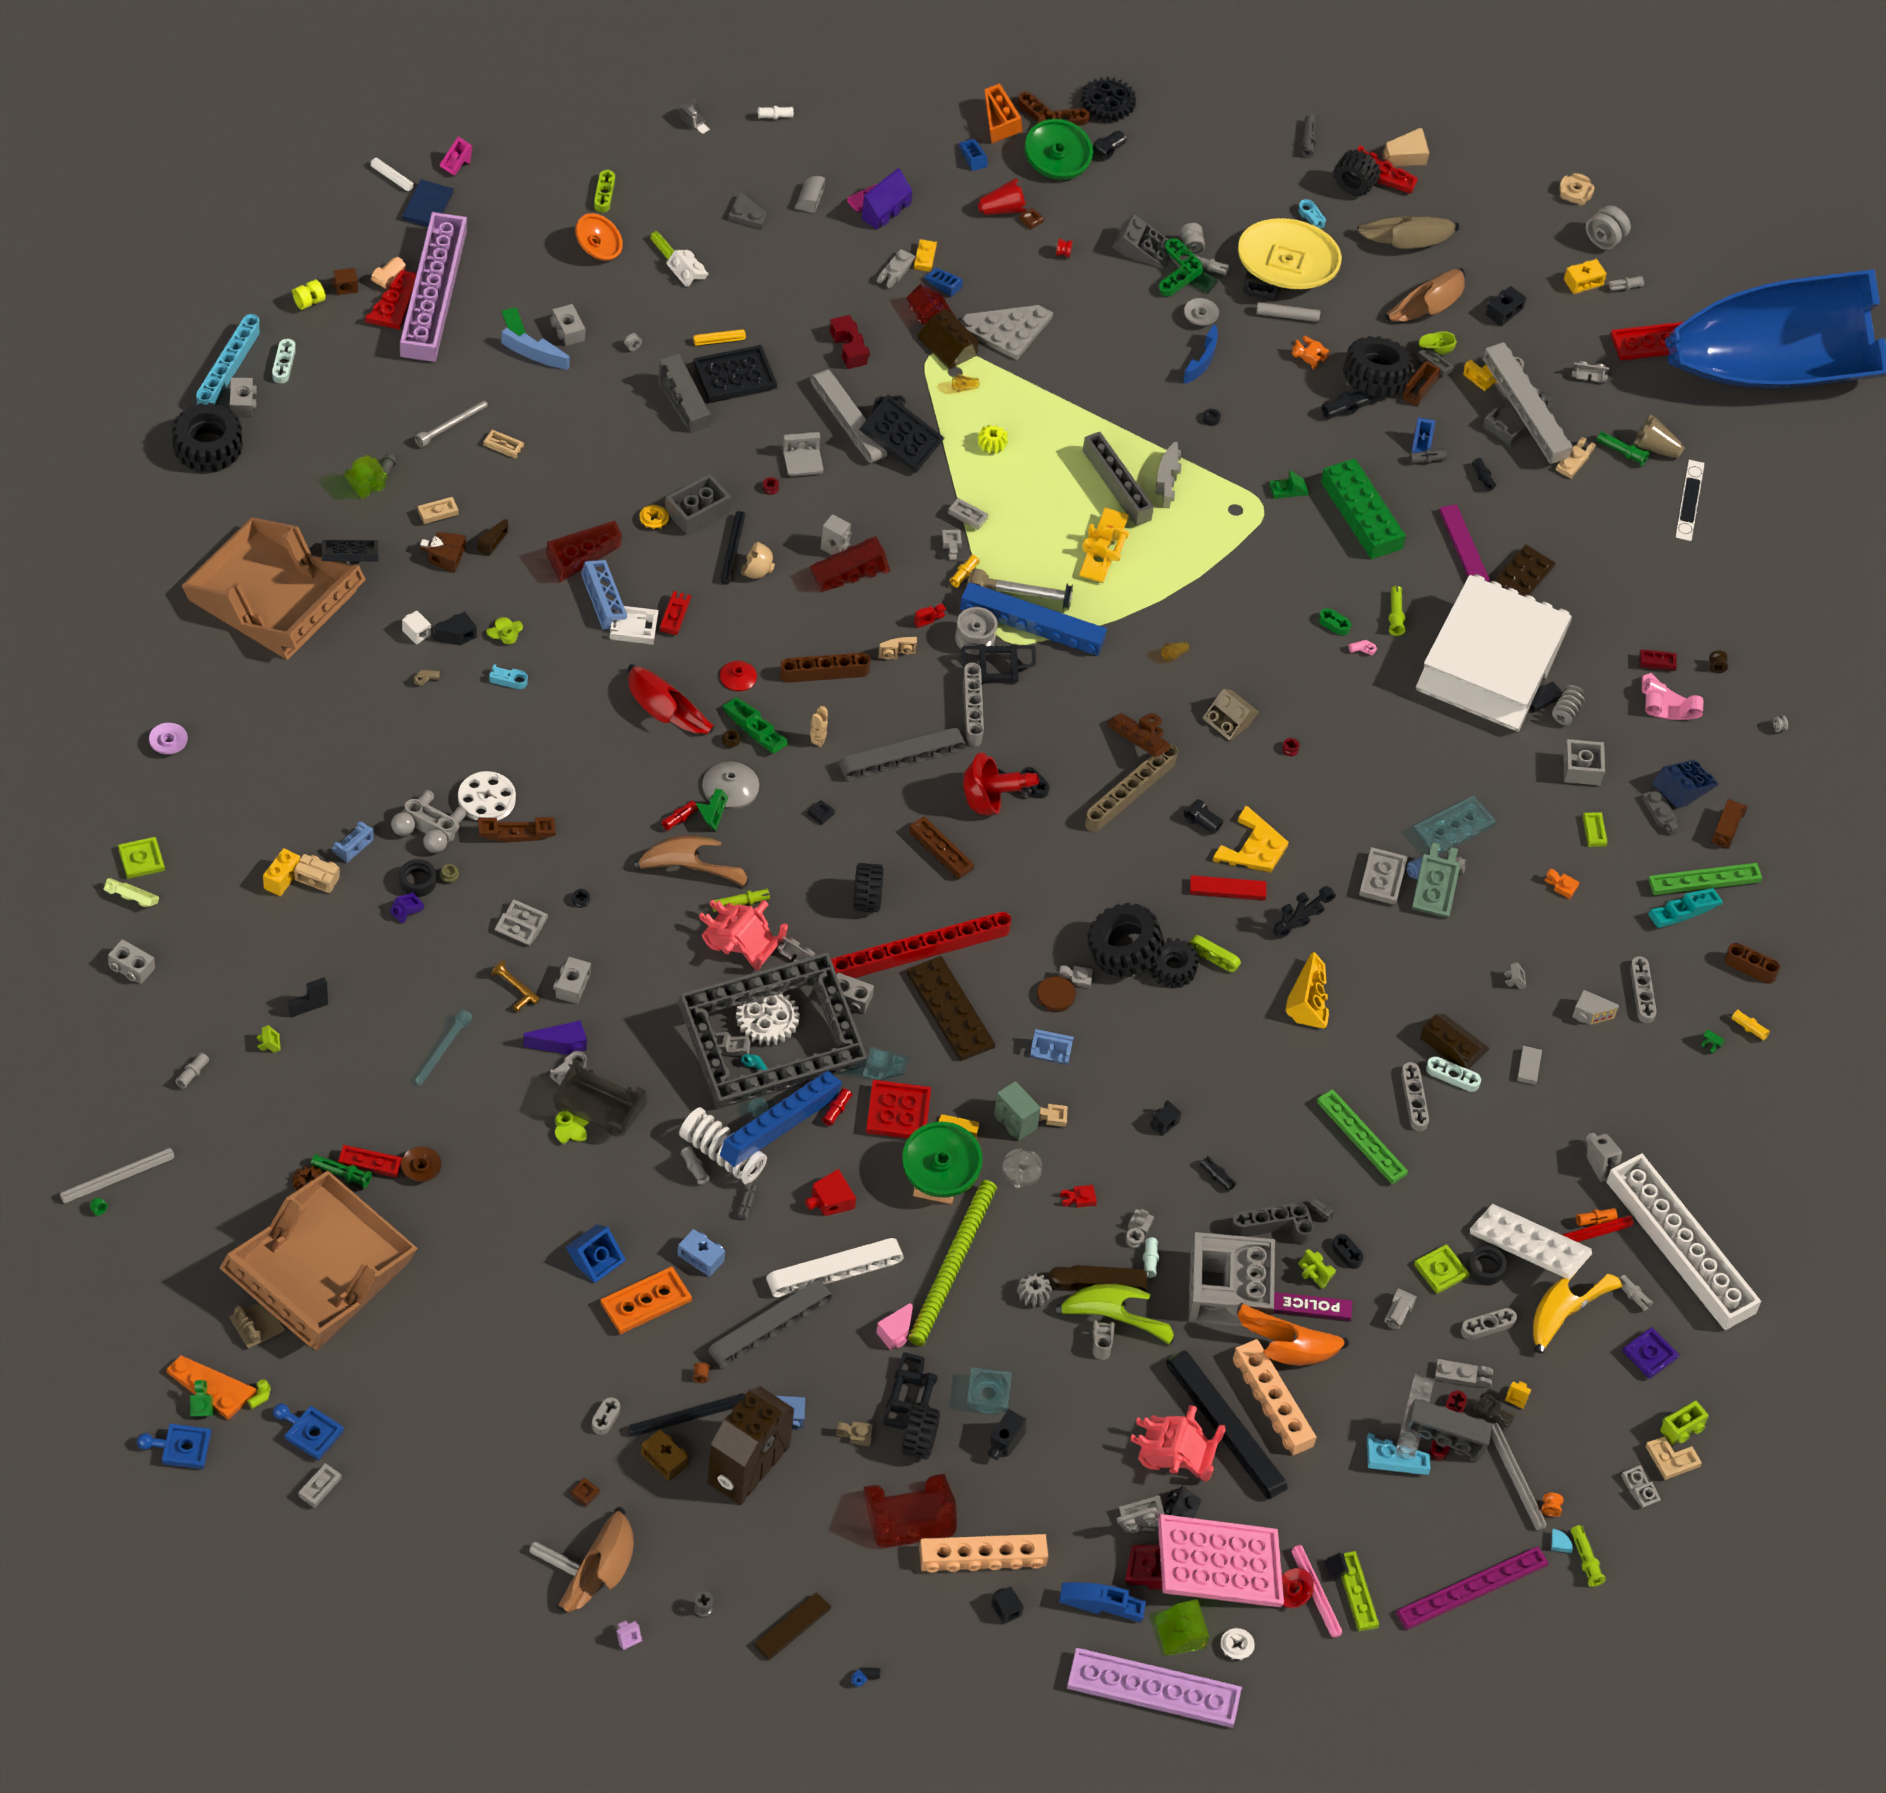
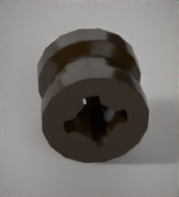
M1714 651L1709 655V661L1711 662L1710 670L1712 672L1723 673L1728 669V663L1726 662L1728 659L1727 653L1724 651Z

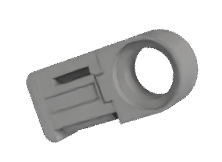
M580 1051L571 1053L564 1059L563 1064L555 1070H550V1077L558 1085L563 1086L585 1069L586 1055ZM580 1058L583 1060V1063L576 1065L572 1060Z

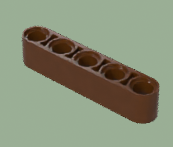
M866 653L786 658L781 662L780 679L784 682L792 683L865 677L870 671L871 658Z

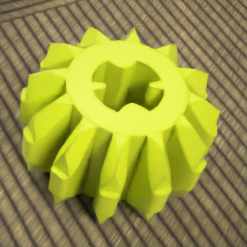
M990 424L987 427L983 426L978 433V446L982 447V451L988 450L989 454L990 452L996 454L998 451L1003 452L1004 447L1008 443L1007 432L1004 431L1003 427L998 428L997 424L995 426Z

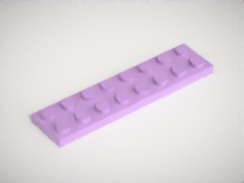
M1076 1648L1067 1689L1233 1728L1242 1687Z

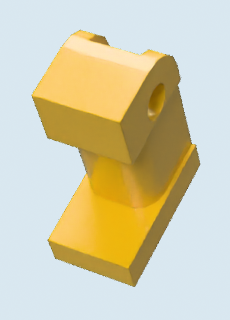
M1472 360L1466 362L1463 375L1482 390H1488L1497 382L1486 364L1480 367Z

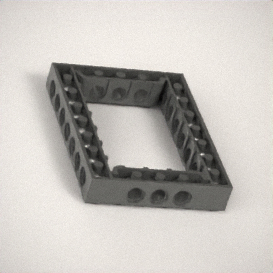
M828 952L682 993L678 1001L716 1109L811 1082L826 1071L835 1075L864 1066L867 1060L866 1052ZM813 983L837 1049L832 1048L831 1051L818 1055L815 1053L813 1056L801 1060L798 1058L794 1062L784 1065L777 1064L776 1067L763 1071L760 1069L756 1073L746 1076L742 1074L738 1078L727 1081L730 1074L729 1069L723 1061V1052L721 1049L719 1050L715 1039L716 1033L712 1031L708 1013Z

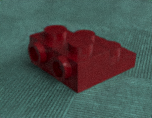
M1131 1545L1125 1578L1127 1585H1147L1149 1590H1163L1160 1545Z

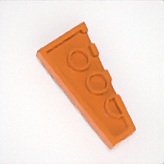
M182 1355L167 1368V1373L195 1395V1380L207 1381V1395H213V1409L227 1420L234 1416L247 1403V1400L257 1393L256 1388Z

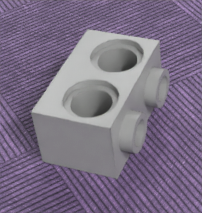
M123 939L108 954L109 967L113 971L120 972L130 981H136L139 984H142L155 969L153 956Z
M837 973V978L849 1009L864 1014L873 997L874 985Z

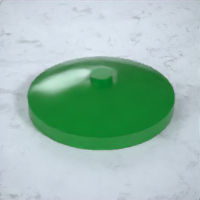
M1049 119L1036 124L1029 131L1024 146L1025 155L1030 165L1040 174L1056 180H1069L1080 176L1089 167L1093 156V147L1088 135L1074 123L1061 119Z
M933 1122L918 1128L908 1138L903 1150L902 1165L907 1179L916 1189L933 1197L947 1198L962 1194L974 1185L981 1172L983 1157L977 1139L967 1129L950 1122Z

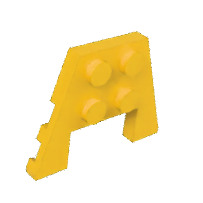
M1245 806L1238 817V822L1254 829L1239 853L1221 845L1215 853L1213 861L1220 863V861L1229 862V865L1233 866L1237 864L1245 865L1249 869L1271 873L1288 847L1289 842L1253 810Z

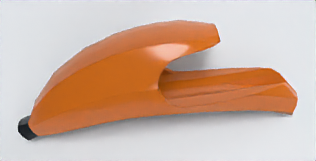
M1240 1303L1238 1306L1237 1315L1242 1326L1254 1333L1274 1340L1262 1352L1277 1362L1297 1366L1313 1365L1328 1360L1337 1354L1341 1348H1347L1349 1345L1347 1338H1341L1287 1322L1253 1309L1243 1303Z

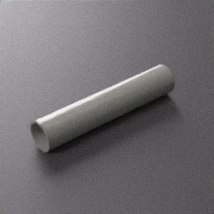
M1261 302L1257 304L1256 314L1312 322H1319L1320 310Z

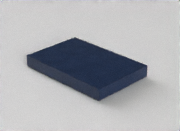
M420 179L403 214V220L429 227L432 212L444 213L454 193V188Z

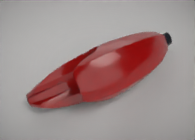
M634 664L628 666L629 688L639 704L654 719L662 723L672 722L694 733L710 734L714 731V725L673 686L643 667H637Z

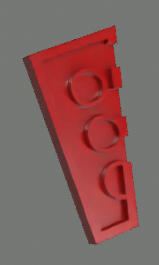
M1359 145L1357 150L1371 155L1370 157L1374 158L1379 165L1378 169H1380L1381 173L1379 174L1378 183L1412 194L1417 184V177L1401 168L1396 169L1392 166L1391 162L1387 160L1385 162L1377 158V154L1373 152L1368 153L1364 150L1363 146Z
M401 270L390 284L389 290L384 292L379 303H376L372 312L367 314L365 322L400 330L410 304L417 273Z

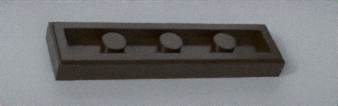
M816 1592L755 1643V1647L768 1660H771L830 1611L831 1606Z

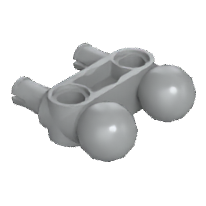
M425 790L418 799H410L405 803L402 812L393 817L391 827L393 832L399 836H407L413 832L414 828L425 833L423 839L425 849L431 853H440L445 850L448 842L454 840L455 833L459 830V823L466 816V811L462 807H457L451 816H448L428 805L434 799V794L430 790Z

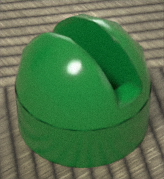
M97 1197L90 1201V1209L97 1216L102 1215L108 1208V1204L102 1198Z

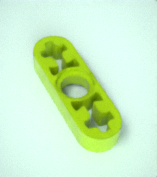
M603 170L599 175L594 200V208L598 212L603 213L610 209L615 185V173L611 170ZM602 189H607V190H609V192H608V193H602L601 190H602Z
M1194 935L1188 943V946L1192 945L1194 947L1193 951L1196 950L1198 955L1229 972H1235L1241 964L1240 959L1236 955L1202 936Z

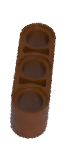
M1740 943L1730 944L1724 959L1728 966L1767 984L1774 983L1780 970V964L1776 960Z

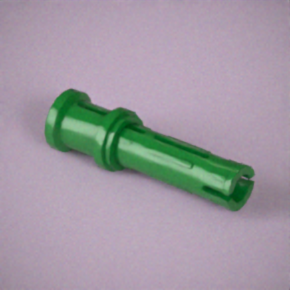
M1603 431L1599 433L1596 439L1597 442L1624 454L1626 459L1638 462L1640 466L1646 463L1650 454L1648 451L1644 452L1636 448L1634 444H1626Z
M315 1154L311 1160V1166L313 1165L316 1168L343 1177L347 1183H356L361 1185L363 1189L368 1187L372 1178L370 1171H361L354 1165L348 1167L318 1154Z

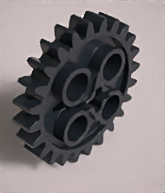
M1108 76L1106 80L1100 77L1099 81L1094 78L1093 83L1089 81L1088 86L1085 85L1084 90H1082V107L1090 111V116L1095 114V119L1102 117V121H1104L1105 118H1108V121L1111 122V119L1114 118L1117 122L1119 117L1124 120V115L1129 117V114L1133 113L1135 108V91H1132V87H1127V82L1122 84L1121 79L1117 82L1115 77L1112 80Z

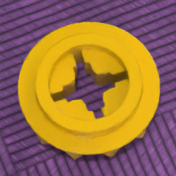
M659 505L646 506L640 512L641 524H644L646 528L652 527L653 530L655 528L661 529L663 525H667L669 514L665 508Z

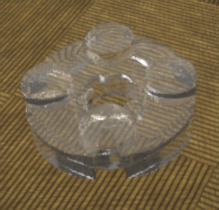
M1023 1149L1012 1150L1004 1159L1002 1166L1003 1175L1016 1188L1030 1186L1041 1177L1042 1161L1033 1151L1027 1152L1023 1151ZM1019 1165L1022 1167L1026 1166V1170H1020Z

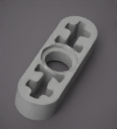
M1505 1308L1465 1320L1461 1328V1334L1464 1338L1473 1340L1510 1329L1515 1325L1517 1315L1512 1309ZM1504 1316H1506V1318H1511L1510 1321H1508L1507 1319H1503ZM1489 1320L1493 1322L1494 1327L1488 1328L1483 1322ZM1467 1327H1470V1329H1474V1332H1472L1471 1330H1467Z

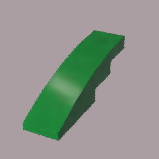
M735 697L722 706L723 710L738 726L773 754L788 745L787 739L775 732L774 725L761 718V713L739 698Z

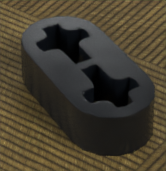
M1024 768L1021 774L1035 773L1039 776V784L1030 787L1032 795L1039 799L1048 796V782L1034 768Z
M1337 1235L1333 1240L1332 1249L1346 1266L1351 1269L1359 1268L1363 1262V1253L1347 1235Z

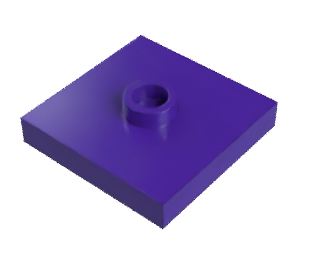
M1652 1327L1626 1345L1622 1350L1649 1379L1679 1358V1354Z

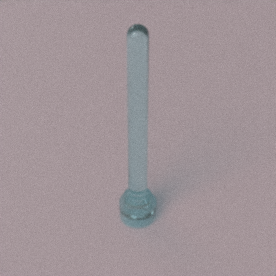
M464 1009L457 1013L455 1025L416 1078V1085L420 1086L423 1084L461 1028L470 1024L473 1020L471 1013Z

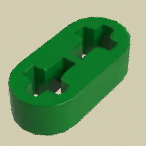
M1330 608L1321 610L1319 615L1321 625L1340 636L1349 634L1351 629V621Z

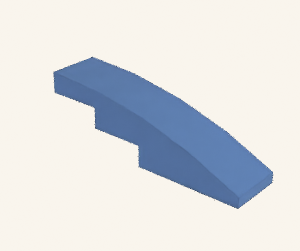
M508 328L502 331L501 344L516 353L548 366L564 370L569 369L570 356L542 338L537 342L525 333L519 337Z

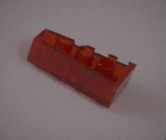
M614 520L548 541L546 555L559 582L561 583L581 571L585 561H598L621 547L622 534Z

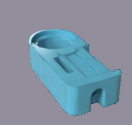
M1308 199L1302 200L1298 208L1302 218L1319 229L1324 228L1326 219L1313 201ZM1303 206H1308V207H1310L1311 209H1310V210H1305V209H1303L1302 207H1303Z
M495 664L492 667V672H490L489 681L490 683L514 689H524L528 684V676L524 671L512 669L511 671L496 667ZM517 677H521L524 679V681L518 683L515 682L514 679Z

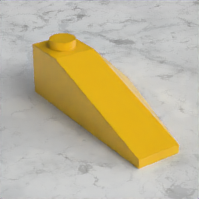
M1315 952L1310 954L1291 990L1285 1010L1296 1023L1324 1029L1327 1027L1329 1009L1325 1008V1001L1328 1000V996L1323 986L1327 983L1325 963Z

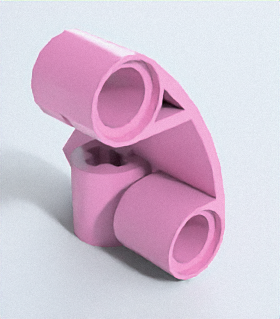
M1652 673L1642 676V693L1646 694L1645 712L1647 714L1670 720H1689L1702 717V697L1697 695L1688 698L1682 697L1668 689Z

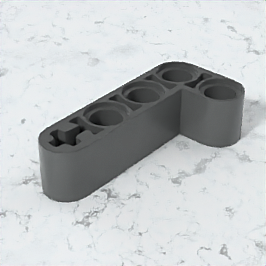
M1296 1202L1238 1212L1233 1217L1230 1229L1234 1236L1245 1237L1290 1229L1294 1241L1300 1245H1305L1310 1242L1313 1223L1307 1206Z

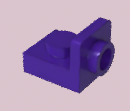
M414 893L396 897L390 913L400 923H404L409 914L422 911L425 905Z

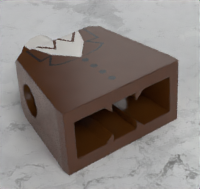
M437 532L433 541L422 539L420 550L428 552L429 563L455 573L466 548V535Z

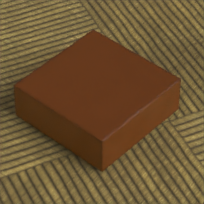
M1031 208L1021 214L1019 220L1031 230L1043 223L1044 217L1034 208Z
M583 1478L570 1491V1495L585 1507L600 1493V1489L586 1478Z

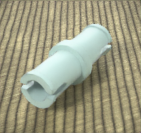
M1147 1238L1145 1240V1253L1143 1254L1144 1270L1147 1272V1278H1153L1156 1276V1264L1159 1260V1255L1157 1254L1158 1241L1156 1238Z

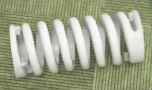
M703 1108L695 1109L682 1124L679 1132L680 1137L689 1143H693L695 1148L701 1149L703 1154L709 1155L711 1160L717 1161L719 1166L725 1167L726 1171L733 1173L734 1177L741 1179L745 1185L753 1182L763 1170L767 1162V1156L758 1151L733 1167L720 1156L724 1140L730 1136V1128H722V1122H714V1117L707 1115ZM757 1167L756 1171L750 1174Z

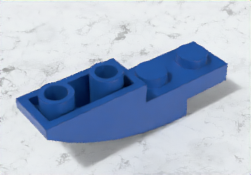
M1085 1582L1062 1583L1059 1598L1060 1603L1095 1614L1105 1611L1140 1623L1144 1617L1146 1603L1144 1600L1128 1596V1590Z

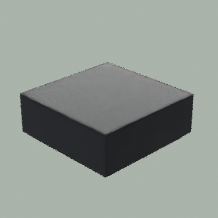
M822 800L808 810V815L821 825L835 814V810Z
M1339 1552L1323 1562L1330 1581H1335L1349 1573L1343 1553Z

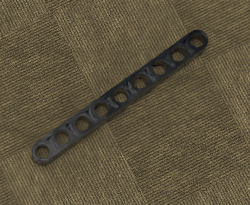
M1183 1350L1168 1358L1166 1364L1169 1371L1212 1428L1217 1431L1220 1425L1225 1426L1222 1441L1267 1499H1272L1286 1491L1288 1486L1284 1477L1190 1354Z

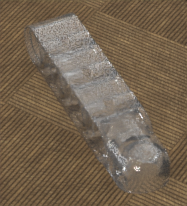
M1417 1374L1414 1375L1396 1447L1397 1455L1402 1458L1412 1459L1416 1456L1421 1437L1405 1429L1409 1407L1415 1398L1426 1400L1429 1403L1435 1379Z

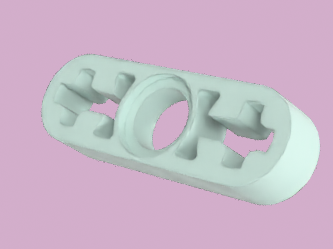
M291 339L280 341L272 376L273 380L279 384L287 382L290 376L296 352L295 342ZM281 359H287L289 362L280 363L279 361Z
M1432 1057L1428 1060L1426 1071L1429 1075L1470 1092L1478 1090L1481 1077L1476 1072L1439 1057ZM1455 1071L1459 1076L1451 1077L1448 1072Z

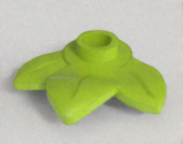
M500 617L495 621V627L486 629V633L493 639H501L505 644H513L517 641L518 633L522 631L523 624L521 621L511 622L506 617Z
M567 1110L560 1111L555 1117V1124L557 1126L555 1129L556 1138L563 1144L568 1142L569 1139L577 1142L585 1141L587 1133L584 1126L591 1122L590 1118L583 1113L572 1114Z

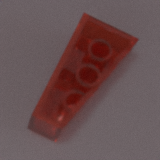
M876 536L810 566L812 576L821 592L841 587L848 581L852 583L858 582L861 577H875L878 572L883 571L884 574L890 572L885 551Z

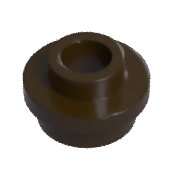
M733 729L725 731L722 735V743L727 747L739 745L741 737L738 732Z

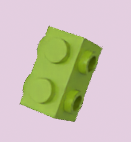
M1694 1401L1689 1405L1683 1406L1674 1414L1666 1416L1662 1421L1663 1424L1660 1432L1672 1446L1677 1443L1682 1444L1689 1439L1690 1435L1694 1433L1699 1434L1705 1429L1709 1415L1697 1401Z

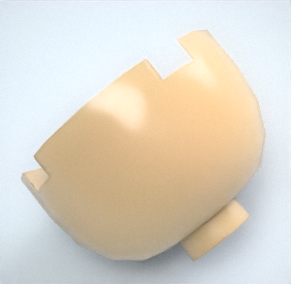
M758 541L754 543L746 557V565L743 564L741 574L751 579H760L767 573L770 574L775 566L772 563V551Z

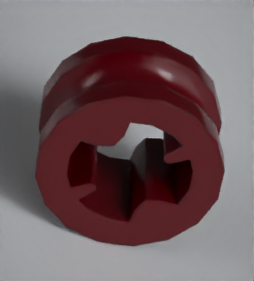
M773 477L764 479L763 491L769 495L776 494L779 491V481Z
M1287 738L1283 742L1282 751L1287 756H1295L1299 752L1300 744L1294 738Z

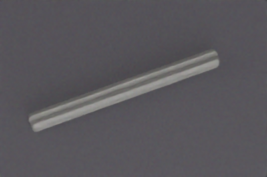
M167 1148L60 1193L63 1203L70 1202L174 1159V1153L171 1148Z
M1494 1423L1492 1425L1491 1438L1535 1529H1544L1547 1523L1499 1424Z

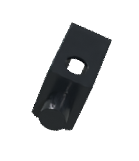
M1008 1408L991 1435V1449L988 1455L992 1459L998 1460L1002 1454L1009 1456L1026 1433V1419Z

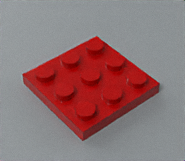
M873 1080L866 1133L908 1139L914 1131L927 1124L931 1087Z

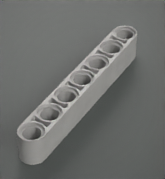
M826 369L811 375L813 387L869 463H873L887 457L885 449L859 430L866 419L832 372Z

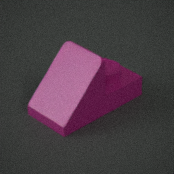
M458 136L439 166L455 176L464 161L470 164L472 145Z

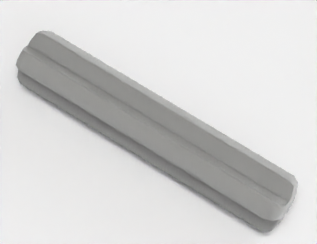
M533 1542L530 1547V1553L575 1576L580 1567V1564L538 1542Z

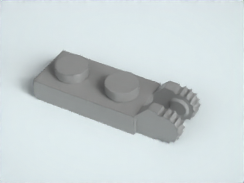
M900 249L878 276L877 282L882 284L888 277L887 287L891 288L915 262L916 256Z
M1442 1359L1437 1360L1436 1381L1470 1387L1487 1388L1492 1386L1491 1379L1485 1377L1476 1378L1477 1375L1492 1376L1493 1370L1489 1367H1478L1476 1365Z

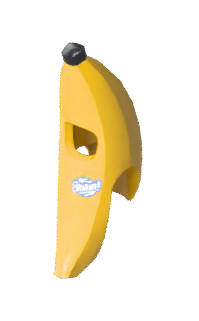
M1607 1274L1582 1297H1577L1570 1292L1568 1287L1569 1279L1561 1277L1545 1293L1535 1312L1533 1338L1536 1347L1534 1352L1543 1354L1545 1348L1563 1325L1567 1316L1576 1313L1597 1297L1621 1288L1622 1284L1619 1278Z

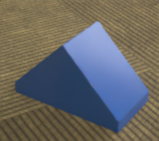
M1418 417L1414 431L1412 453L1431 449L1436 420Z

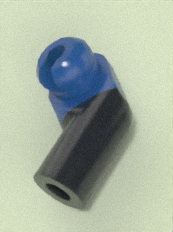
M859 1668L851 1678L853 1685L857 1687L862 1686L869 1678L880 1679V1668Z

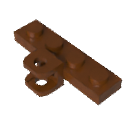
M1123 713L1107 721L1109 728L1154 757H1158L1170 749V743L1161 738L1164 734L1163 729L1157 727L1162 723V718L1154 713L1140 718L1139 723Z

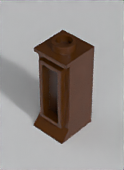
M1425 361L1407 383L1402 399L1418 407L1423 397L1434 383L1438 381L1441 368ZM1422 379H1426L1427 381L1418 391V394L1413 393Z
M1728 799L1711 843L1729 849L1740 819L1745 816L1748 806Z

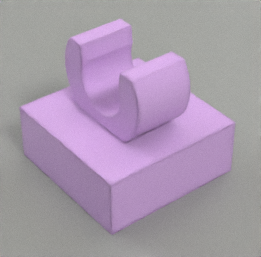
M625 1620L618 1624L620 1629L616 1631L619 1645L623 1650L642 1641L640 1628L636 1621L628 1624Z

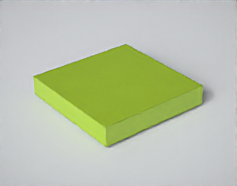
M156 837L118 845V851L127 879L165 871Z
M1447 1244L1414 1261V1266L1436 1294L1467 1279L1470 1275Z

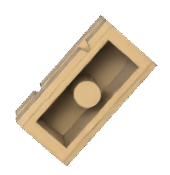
M303 854L294 870L296 881L331 893L340 877V867L333 862L327 863L322 861L315 855Z

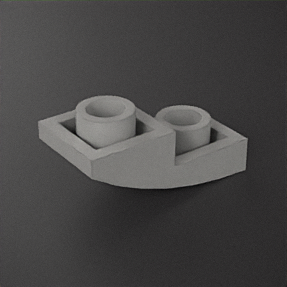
M1641 1465L1621 1474L1629 1491L1642 1508L1661 1501L1653 1482L1648 1481Z

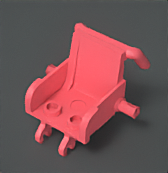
M711 900L710 905L718 911V916L713 920L709 914L704 916L703 913H700L699 918L708 925L702 937L711 949L716 951L722 950L725 954H729L730 951L742 953L756 971L761 969L764 962L783 941L782 937L786 938L788 925L784 923L780 926L779 934L776 937L771 934L768 922L763 915V911L768 907V903L765 900H762L755 908L739 904L736 906L732 905V903H728L724 907L720 901L715 903L714 900Z
M1190 1405L1185 1417H1156V1415H1151L1150 1420L1145 1417L1144 1421L1137 1417L1136 1424L1146 1428L1147 1431L1145 1437L1139 1435L1136 1438L1135 1435H1131L1130 1439L1141 1446L1138 1459L1146 1468L1152 1470L1170 1468L1169 1472L1172 1474H1177L1179 1468H1187L1197 1478L1207 1482L1210 1480L1214 1470L1212 1462L1217 1445L1225 1433V1426L1220 1425L1214 1437L1208 1440L1203 1434L1202 1428L1195 1421L1194 1416L1197 1408Z

